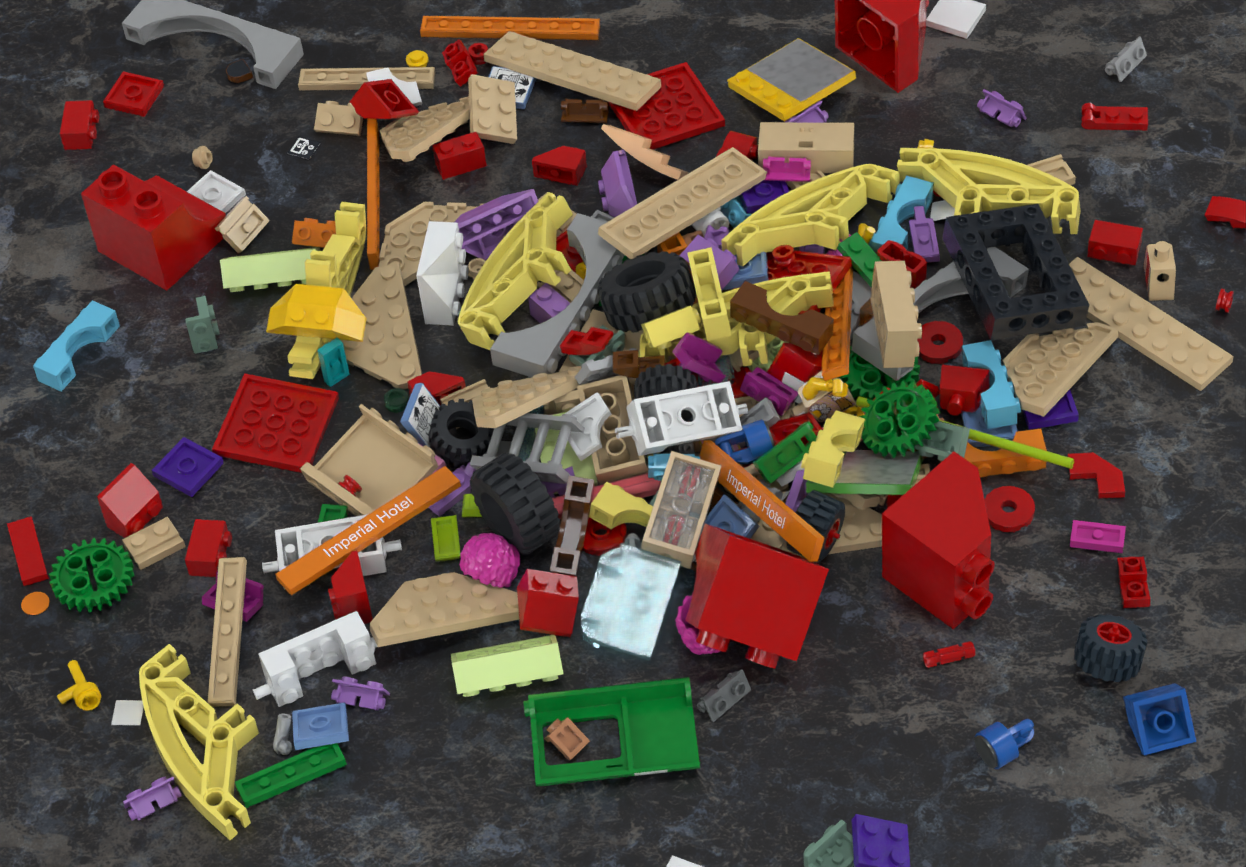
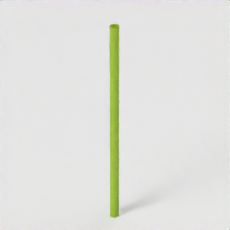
M859 396L856 401V406L863 408L870 405L866 401L867 398ZM970 429L968 439L1070 469L1074 464L1073 458Z

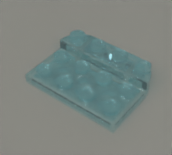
M621 545L620 548H615L602 554L581 612L580 627L584 640L597 648L601 645L650 660L679 573L681 561L628 545Z

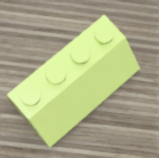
M320 247L223 258L220 260L223 288H230V292L244 291V286L253 285L254 289L268 288V283L276 282L278 287L292 285L293 280H301V284H306L305 261L311 259L310 253L312 250L320 251Z
M555 635L451 654L457 694L463 693L465 697L477 695L479 690L489 688L491 692L504 690L506 688L505 685L516 683L517 687L532 684V680L542 678L543 682L558 679V675L563 674L558 642Z

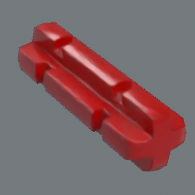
M969 641L961 643L962 646L956 644L937 649L935 653L934 650L924 652L923 662L929 668L937 666L938 662L941 665L961 660L963 656L965 659L974 657V644Z

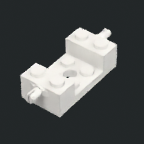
M730 381L634 399L626 407L629 426L615 428V434H617V439L632 436L638 456L662 452L668 446L704 439L714 442L721 436L741 431L742 426L739 415L747 414L748 408H746V403L736 405ZM682 410H688L692 413V422H686L682 419Z
M367 515L275 530L277 561L262 563L263 573L281 571ZM382 537L358 552L363 576L387 572L385 562L387 552L402 550L400 539L385 542Z
M355 611L258 653L267 684L252 689L257 700L272 694L279 707L292 703L298 698L303 697L299 682L300 678L308 677L314 672L333 666L342 660L345 661L352 675L365 671L376 664L374 651L378 646L374 638L370 637L358 612Z

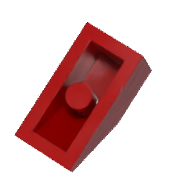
M561 146L533 157L534 177L578 186L587 168L585 150Z
M431 371L407 381L410 396L415 384L423 383L440 406V399L466 387L463 377Z

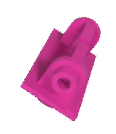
M768 156V159L763 158V169L767 171L765 180L810 182L811 160H806V158H789V163H785V158Z

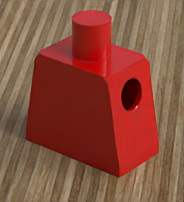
M942 365L940 407L947 409L951 415H959L961 411H977L981 405V393L990 389L989 370Z

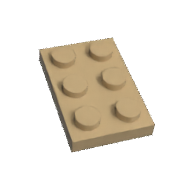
M471 74L468 79L470 133L477 132L481 139L515 144L517 140L515 82Z

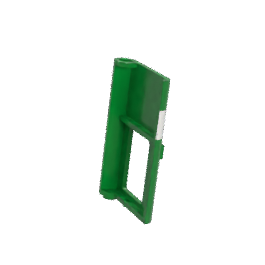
M689 677L528 695L527 701H523L525 717L531 718L536 787L700 769ZM567 717L573 723L615 718L618 720L621 756L613 759L547 765L545 762L543 728L551 725L556 719L562 721Z

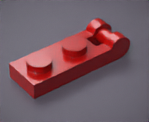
M1092 103L1082 105L1081 113L1083 117L1081 125L1084 129L1148 130V107L1095 106Z

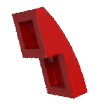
M591 327L587 333L571 330L560 345L561 353L589 355L601 352L614 333L610 330Z

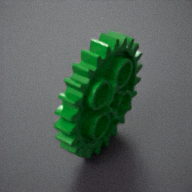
M850 346L849 374L840 376V379L848 384V389L851 391L853 398L860 396L873 400L875 398L874 392L880 394L883 391L881 376H883L885 387L890 389L893 382H895L897 387H900L902 381H905L909 386L912 381L915 384L919 381L920 365H918V357H915L913 370L895 381L853 352L852 346Z
M902 381L900 387H897L895 382H893L890 390L883 386V393L874 392L876 399H867L866 401L870 406L861 408L864 415L859 417L865 419L861 438L868 449H872L874 454L880 452L883 457H886L889 453L892 458H895L897 452H900L904 457L907 449L914 453L915 445L923 447L922 440L931 439L928 432L936 431L933 423L939 422L937 414L940 413V410L936 406L938 404L928 389L926 390L922 384L917 387L913 381L909 386L905 381Z
M93 538L91 544H87L84 539L80 547L73 543V550L64 549L65 557L57 556L58 564L51 565L53 572L49 573L51 578L50 585L55 597L59 598L62 605L67 603L69 609L76 605L78 612H81L84 607H87L88 612H91L93 606H97L99 611H101L102 604L104 603L111 607L112 599L121 600L119 593H128L126 586L133 584L131 578L135 576L134 566L128 551L125 552L122 545L117 547L115 541L107 544L106 538H103L100 543H97L96 539ZM89 558L97 583V591H94L91 583V576L86 562Z

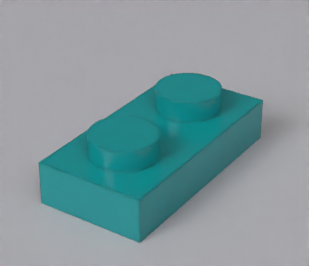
M339 338L333 339L317 350L324 382L329 387L350 375L344 345Z

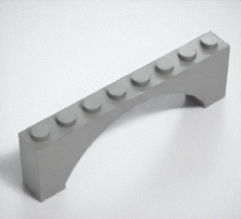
M141 0L122 22L126 39L142 45L159 37L191 31L217 33L232 38L243 45L253 56L256 62L253 66L256 82L273 89L280 85L304 55L301 39L294 35H289L276 29L252 23L185 0Z
M577 213L567 229L569 246L577 250L586 266L583 286L575 299L563 311L551 319L520 331L510 333L501 331L490 348L494 366L528 377H533L540 373H555L559 360L562 356L566 355L561 353V343L571 330L580 331L582 323L588 320L592 307L600 300L597 293L599 281L614 266L622 264V259L625 256L598 235L599 227L607 223L606 221Z
M996 247L987 248L1010 298L1026 287L1029 269ZM954 262L944 269L941 268L934 276L924 280L920 286L914 289L915 302L913 305L918 306L919 314L923 309L939 300L956 295L969 294ZM874 317L854 331L852 335V351L895 381L913 370V367L883 368Z

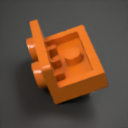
M304 218V221L295 220L292 243L295 245L325 248L332 234L336 235L335 221H327V224L318 223V220Z

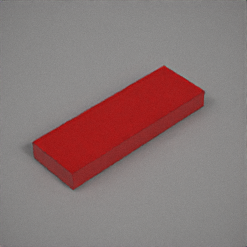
M32 516L8 523L7 526L23 585L27 586L49 579Z

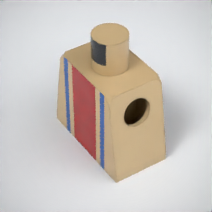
M1165 241L1149 244L1146 247L1144 272L1149 301L1174 300L1176 266L1172 245ZM1162 273V279H1164L1163 282L1157 280V276Z

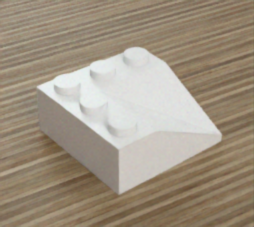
M429 221L416 275L425 324L454 326L455 317L458 316L461 308L459 299L464 297L463 281L468 278V265H464L466 251L462 249L463 233H459L458 223Z

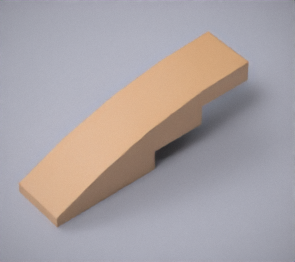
M602 125L601 129L618 146L650 168L677 180L689 173L669 166V155L649 149L652 139L611 125Z

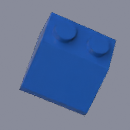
M1174 683L1123 696L1129 725L1143 755L1196 742L1185 688Z

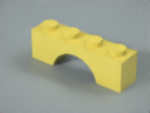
M712 247L688 252L707 341L732 336Z
M837 410L831 419L827 418L823 430L818 432L816 442L812 441L809 453L804 454L801 468L805 469L803 479L833 488L840 477L844 458L843 452H854L861 441L865 419Z
M606 481L591 503L589 517L610 529L623 523H637L647 528L653 506L649 505L644 499L625 492L622 487L612 485Z

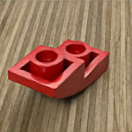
M460 39L448 45L445 51L442 52L446 65L451 69L454 80L460 87L468 81L471 74H478L470 54Z
M1212 196L1205 217L1208 221L1230 222L1233 228H1246V201Z
M1144 556L1117 558L1123 608L1150 607L1151 599L1147 584V569Z

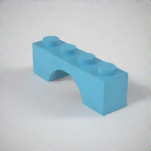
M906 175L903 183L898 184L895 198L889 201L885 217L882 216L880 218L878 231L876 234L874 233L869 242V246L872 247L876 254L877 250L888 240L898 242L906 250L908 249V232L900 224L914 216V207L924 206L926 214L933 200V182Z
M92 300L80 312L79 316L66 327L59 338L51 344L49 349L36 360L33 367L38 381L62 392L76 376L71 361L74 353L86 344L106 342L120 327L115 310Z
M991 340L962 345L963 367L987 369L990 372L991 388L981 393V414L987 429L1017 424V413L1021 412L1019 399L1014 398L1012 382L1007 381L1005 365L1001 366L999 350L994 349Z

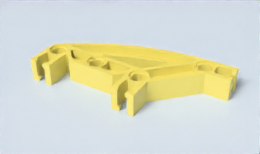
M900 148L901 160H898L897 163L900 182L904 181L906 175L933 182V190L955 209L954 216L1039 204L1045 218L1051 216L1053 234L1062 233V227H1060L1061 219L1069 221L1070 234L1078 233L1080 218L1079 192L1076 188L1050 174L1019 162L982 153L951 149Z
M863 164L802 185L766 204L741 222L721 240L722 251L727 249L733 255L737 254V264L744 266L757 254L772 252L781 245H790L794 248L816 244L837 250L838 244L841 243L839 239L844 241L849 237L848 221L867 204V197L885 203L892 200L891 192L895 194L897 186L900 184L899 171L874 164Z
M548 192L506 234L480 269L468 291L458 318V324L471 344L490 350L495 341L490 339L489 334L499 336L501 331L505 332L501 323L537 289L538 281L556 286L561 281V278L555 274L554 270L562 271L566 275L571 271L562 252L556 251L557 230L573 215L563 196L559 195L556 200V196Z
M341 202V211L337 210L335 212L336 235L332 234L323 251L312 250L310 253L311 259L305 261L306 285L344 288L348 295L351 296L366 240L365 204ZM297 336L296 342L288 354V362L293 364L292 368L289 369V376L313 379L321 366L317 350L333 339Z
M830 271L778 278L754 284L767 290L769 306L774 311L783 315H798L799 312L810 309L812 305H817L818 308L834 306ZM739 288L722 293L732 336L707 341L699 303L693 304L692 309L698 311L701 323L698 324L700 330L694 332L695 336L719 347L723 351L720 356L733 354L740 348L743 366L752 365V359H749L748 352L758 350L761 364L768 363L767 345L776 337L766 332H761L748 324L740 323L730 317V300ZM643 332L640 336V357L665 355L667 363L669 362V356L677 358L672 351L681 339L672 340V346L658 351L657 347L650 348Z
M168 644L144 663L139 670L140 689L145 714L160 756L168 772L174 777L177 786L192 805L224 836L231 840L238 832L233 828L231 820L227 819L229 815L239 819L244 828L251 823L247 809L233 796L238 750L259 734L256 721L251 715H248L246 720L245 711L239 704H236L217 719L215 709L182 681L191 674L187 660L182 654L177 659L175 648ZM179 724L205 746L204 764H201L192 752L179 728Z

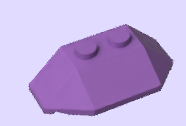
M614 151L601 170L602 180L598 181L600 195H605V197L601 198L603 211H608L610 216L617 217L637 205L626 151Z
M534 189L498 197L461 214L454 223H458L459 233H463L462 249H465L467 253L484 260L488 259L506 234L538 202Z

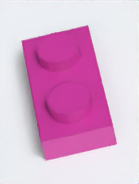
M1073 520L1070 547L1123 553L1126 526Z

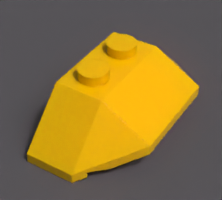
M295 284L270 308L266 332L326 339L339 338L340 340L363 342L367 318L344 288Z

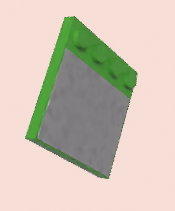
M872 450L843 452L844 458L840 477L834 487L807 480L806 492L810 493L816 490L820 493L904 495L916 483L923 462V456L918 455V451L914 453L906 451L904 457L900 452H897L895 458H892L889 453L886 457H883L880 452L874 454Z

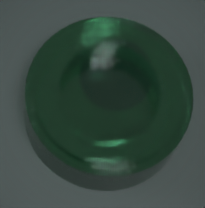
M401 388L391 389L384 396L386 409L393 413L404 411L409 401L408 393Z

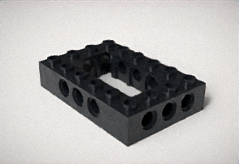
M1039 204L946 217L943 241L990 340L1085 326L1089 303ZM1023 243L1022 251L1024 255L1027 254L1031 263V270L1035 271L1040 281L1039 286L1044 289L1045 293L1010 298L987 248L1002 245L1007 247L1010 244Z

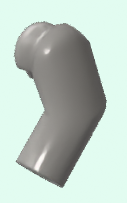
M288 714L278 715L273 749L277 754L288 755L292 750V743L288 741L291 716Z

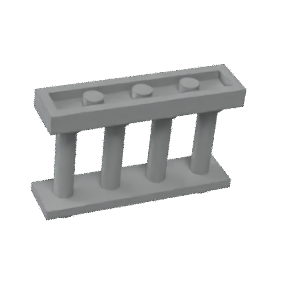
M526 413L500 427L494 428L487 453L483 454V457L472 455L470 466L478 470L496 458L506 425L517 426L509 453L515 454V456L519 455L527 427L538 428L530 457L523 462L531 467V470L537 474L540 481L567 484L570 474L562 468L561 461L570 431L583 433L585 428L577 421L575 416L570 414L553 416ZM548 430H560L551 461L540 463L539 459Z

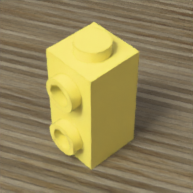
M687 306L641 324L650 348L657 347L659 351L672 346V340L682 339L687 332L695 335L694 332L700 330L698 324L701 323V319L696 309L693 310L691 306Z

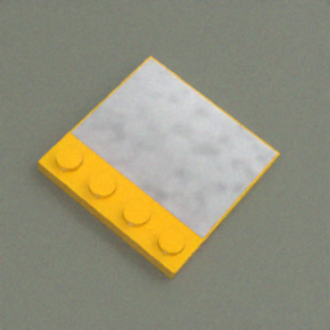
M797 38L747 69L738 72L727 81L729 88L785 122L855 80L856 73L855 70Z

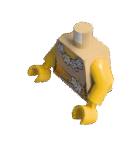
M822 371L810 378L808 382L798 389V394L803 402L792 408L795 416L810 412L819 422L831 418L836 410L850 415L856 414L857 417L864 415L861 410L862 407H856V402L848 389V384L844 383L839 377L824 381Z

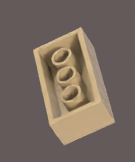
M879 261L874 264L870 299L883 368L914 367L915 357H919V342L917 339L922 337L921 323H917L918 306L913 305L915 302L914 288H910L911 272L906 270L905 261Z
M619 375L577 386L580 402L598 392L612 413L604 421L600 429L602 448L591 454L599 484L603 485L606 481L611 483L648 473L646 455L638 456L632 436L617 439V434H615V428L629 426L626 407L634 399L628 378Z

